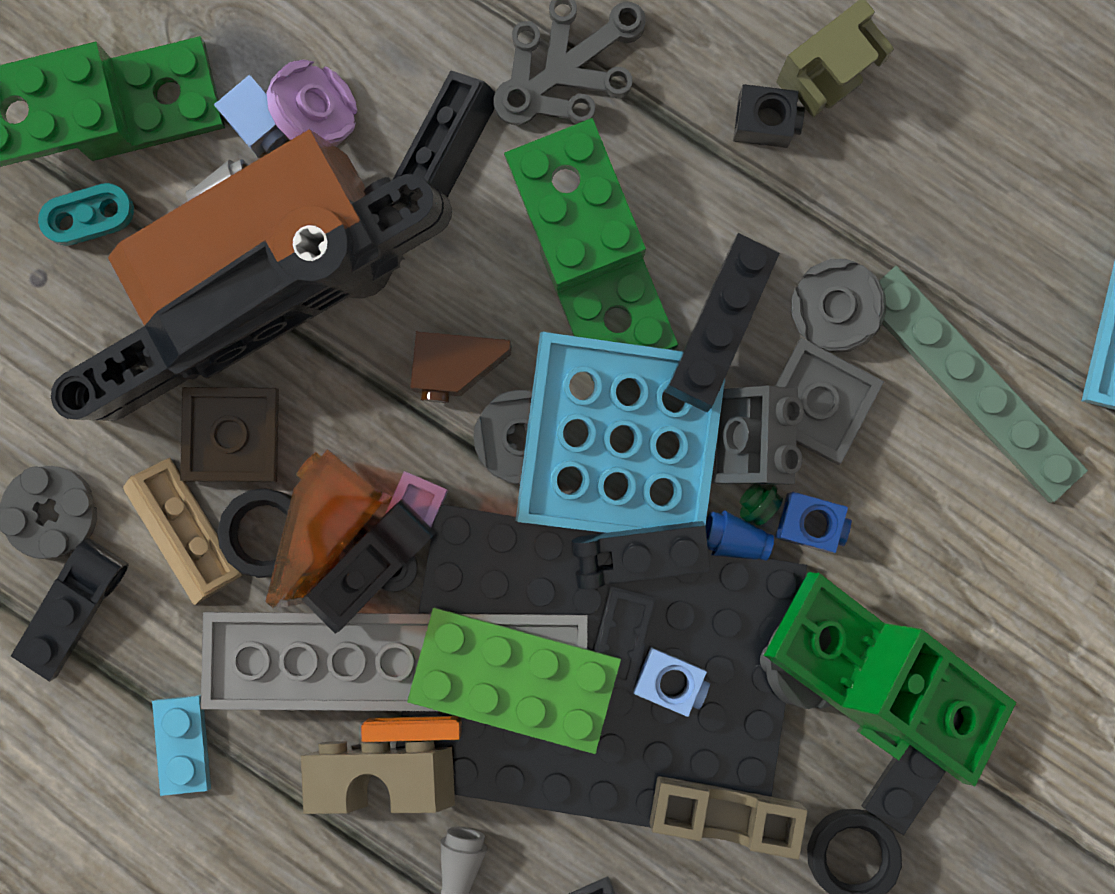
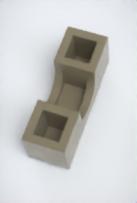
M434 740L405 741V748H391L390 741L362 742V749H347V741L318 743L319 751L301 755L303 814H347L367 807V787L372 775L377 776L386 784L390 794L391 813H437L455 806L452 747H435Z
M658 776L649 824L653 833L701 841L702 838L721 839L744 845L750 851L799 860L808 810L800 802Z

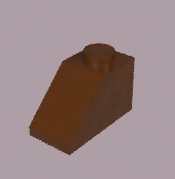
M416 331L410 388L414 392L421 393L422 401L449 403V395L462 396L511 355V341Z

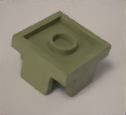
M858 0L788 54L776 82L781 89L799 91L798 100L812 117L818 115L824 106L828 109L832 108L858 88L863 82V77L860 73L873 63L880 67L888 60L894 50L890 42L873 23L872 16L875 11L866 0Z

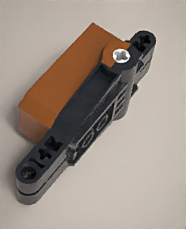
M308 129L117 244L108 259L144 326L63 373L56 379L51 388L53 408L59 415L67 419L98 421L122 419L189 379L194 380L199 375L209 379L348 297L366 298L376 295L386 286L392 272L400 268V262L405 259L403 254L438 235L448 226L452 218V207L449 199L428 181L415 174H405L393 180L385 177L365 188L348 155ZM140 366H145L149 368L147 370H142Z

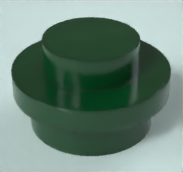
M751 485L739 501L742 505L740 517L746 522L753 521L758 526L766 523L782 504L783 498L777 493L778 487L776 485Z

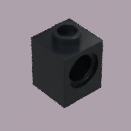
M743 84L738 96L733 141L788 148L794 134L801 135L805 107L797 106L799 91ZM765 108L773 109L779 113L782 123L776 126L766 125L760 120L758 112Z

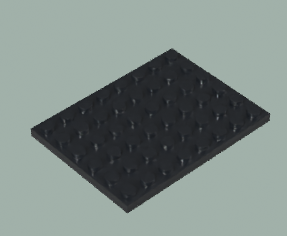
M441 504L433 524V530L436 533L430 542L418 614H431L435 607L457 614L587 615V649L594 651L610 587L613 586L658 599L638 675L651 646L707 671L704 681L710 683L700 710L692 707L688 717L635 695L631 691L613 687L595 754L462 718V736L459 740H434L435 747H452L455 795L651 828L649 822L658 776L763 796H772L786 703L773 692L767 679V673L761 667L760 656L763 649L768 646L773 633L781 624L806 577L807 565L769 558L765 561L761 559L711 555L712 550L708 549L709 572L606 584L595 589H580L577 587L576 571L580 570L579 558L573 555L572 539L585 535L601 534L603 532L521 523L515 521V516ZM611 551L602 552L597 555L599 566L612 564ZM679 670L666 672L660 681L661 691L668 696L679 695L686 687V677ZM440 711L401 712V717L455 716ZM397 741L396 748H405V741Z

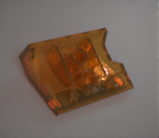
M328 449L322 456L317 452L312 454L296 474L301 481L293 490L265 601L273 609L305 604L301 599L340 561L339 554L382 504H390L393 495L353 461Z

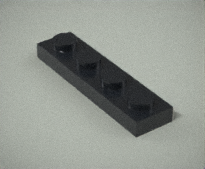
M740 233L736 235L666 387V393L704 412H709L780 254L779 252Z

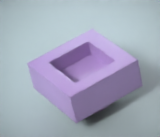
M404 471L386 513L403 499L432 528L448 490Z

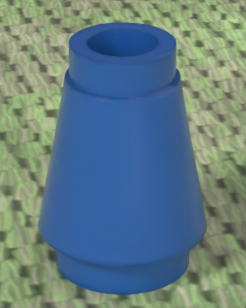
M726 510L721 514L711 512L707 517L705 525L707 547L709 550H712L711 555L768 560L774 545V535L766 533L764 530Z

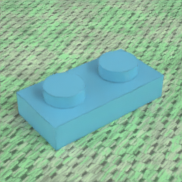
M201 695L152 701L160 796L210 790L211 782L204 709H201Z

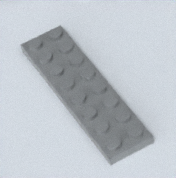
M203 612L201 709L437 711L407 702L431 614L357 613L342 630L335 634L315 613ZM461 614L587 649V615Z

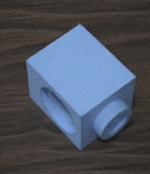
M250 74L214 104L224 119L257 157L261 156L265 151L267 153L272 152L282 146L288 139L276 126L268 110L267 94Z
M650 646L635 682L633 693L688 717L692 707L698 710L702 707L710 683L704 681L707 673L704 669ZM670 670L682 671L686 677L684 691L676 696H668L660 688L662 676Z

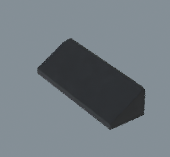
M451 70L393 179L405 174H415L428 181L448 198L495 109V91L485 81Z

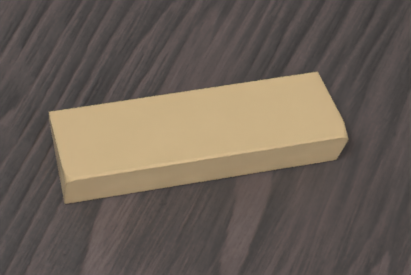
M170 457L131 476L123 486L126 495L194 605L242 576L237 569L227 562L219 548L217 533L184 481H180V473Z

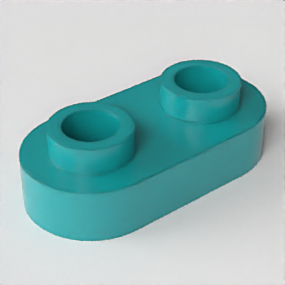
M103 183L50 199L42 206L39 212L38 224L41 232L48 239L59 245L70 246L123 230L133 218L134 205L130 196L120 187L110 183ZM110 203H117V213L112 217H105L104 210L106 206ZM66 216H72V227L68 230H61V220Z

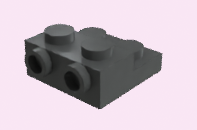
M768 385L724 389L711 484H795V473L800 470L802 465V454L799 448L796 447L797 424L801 422L804 415L803 404L798 399L797 388Z

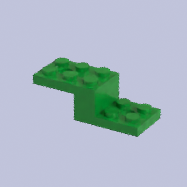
M201 36L113 58L95 41L0 65V167L75 148L80 150L91 161H96L225 129L223 116L214 106L219 100L204 40ZM169 82L178 84L180 86V95L175 102L171 104H161L158 102L157 92L163 84ZM16 101L27 102L29 108L27 117L20 123H9L6 118L8 107Z
M593 118L504 152L506 162L539 241L541 257L573 336L668 350L676 348L678 346L677 340L644 262L646 247ZM560 170H572L578 175L580 184L574 191L562 193L553 186V177ZM614 308L625 310L631 318L630 327L621 333L610 331L604 323V316L609 310Z
M807 573L764 653L766 658L862 728L899 736L961 783L976 786L1017 703L923 629L884 623L820 573ZM828 627L831 642L829 647L822 651L819 645V636L822 630ZM961 708L963 722L956 731L953 723L954 715Z

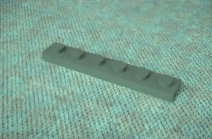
M897 266L879 280L886 295V315L882 322L885 328L1049 503L1055 502L1088 471L1085 466Z

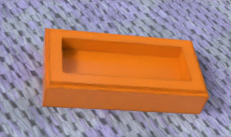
M458 716L368 718L361 725L362 742L459 740L462 736V718Z

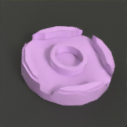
M308 60L289 62L271 79L267 90L268 110L276 126L290 140L310 129L337 147L353 132L356 124L354 123V115L357 113L356 101L349 86L336 72L326 66L320 69L317 66H312L314 62Z

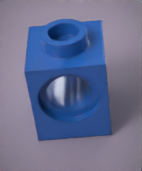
M796 492L787 493L775 539L826 553H836L838 545L844 547L849 537L852 520L845 518L848 507ZM811 511L820 512L827 522L824 534L818 538L810 536L804 527L805 517Z

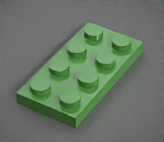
M434 607L407 702L595 754L621 659Z

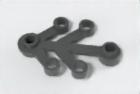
M551 0L549 15L552 20L546 67L532 79H530L532 51L536 50L540 44V31L532 22L523 21L518 23L512 32L515 55L511 79L503 82L494 95V107L497 115L504 122L511 125L526 124L536 114L570 119L574 124H578L594 118L595 103L590 96L577 94L570 100L542 95L556 85L607 92L613 98H623L628 95L632 87V76L626 68L613 67L608 72L581 69L580 67L616 41L632 43L638 40L644 32L646 23L643 9L633 2L617 4L611 10L607 24L566 53L570 24L576 18L577 4L575 0ZM566 4L572 11L569 15L562 17L557 15L554 10L558 5ZM624 13H631L635 16L636 22L626 26L619 21V17ZM523 31H530L534 34L535 38L531 43L524 44L518 40V35ZM615 76H621L626 80L627 85L622 89H615L610 85L609 81ZM513 94H521L525 97L526 101L521 107H512L508 103L509 97ZM578 103H584L589 106L590 112L586 116L580 117L574 114L573 107Z

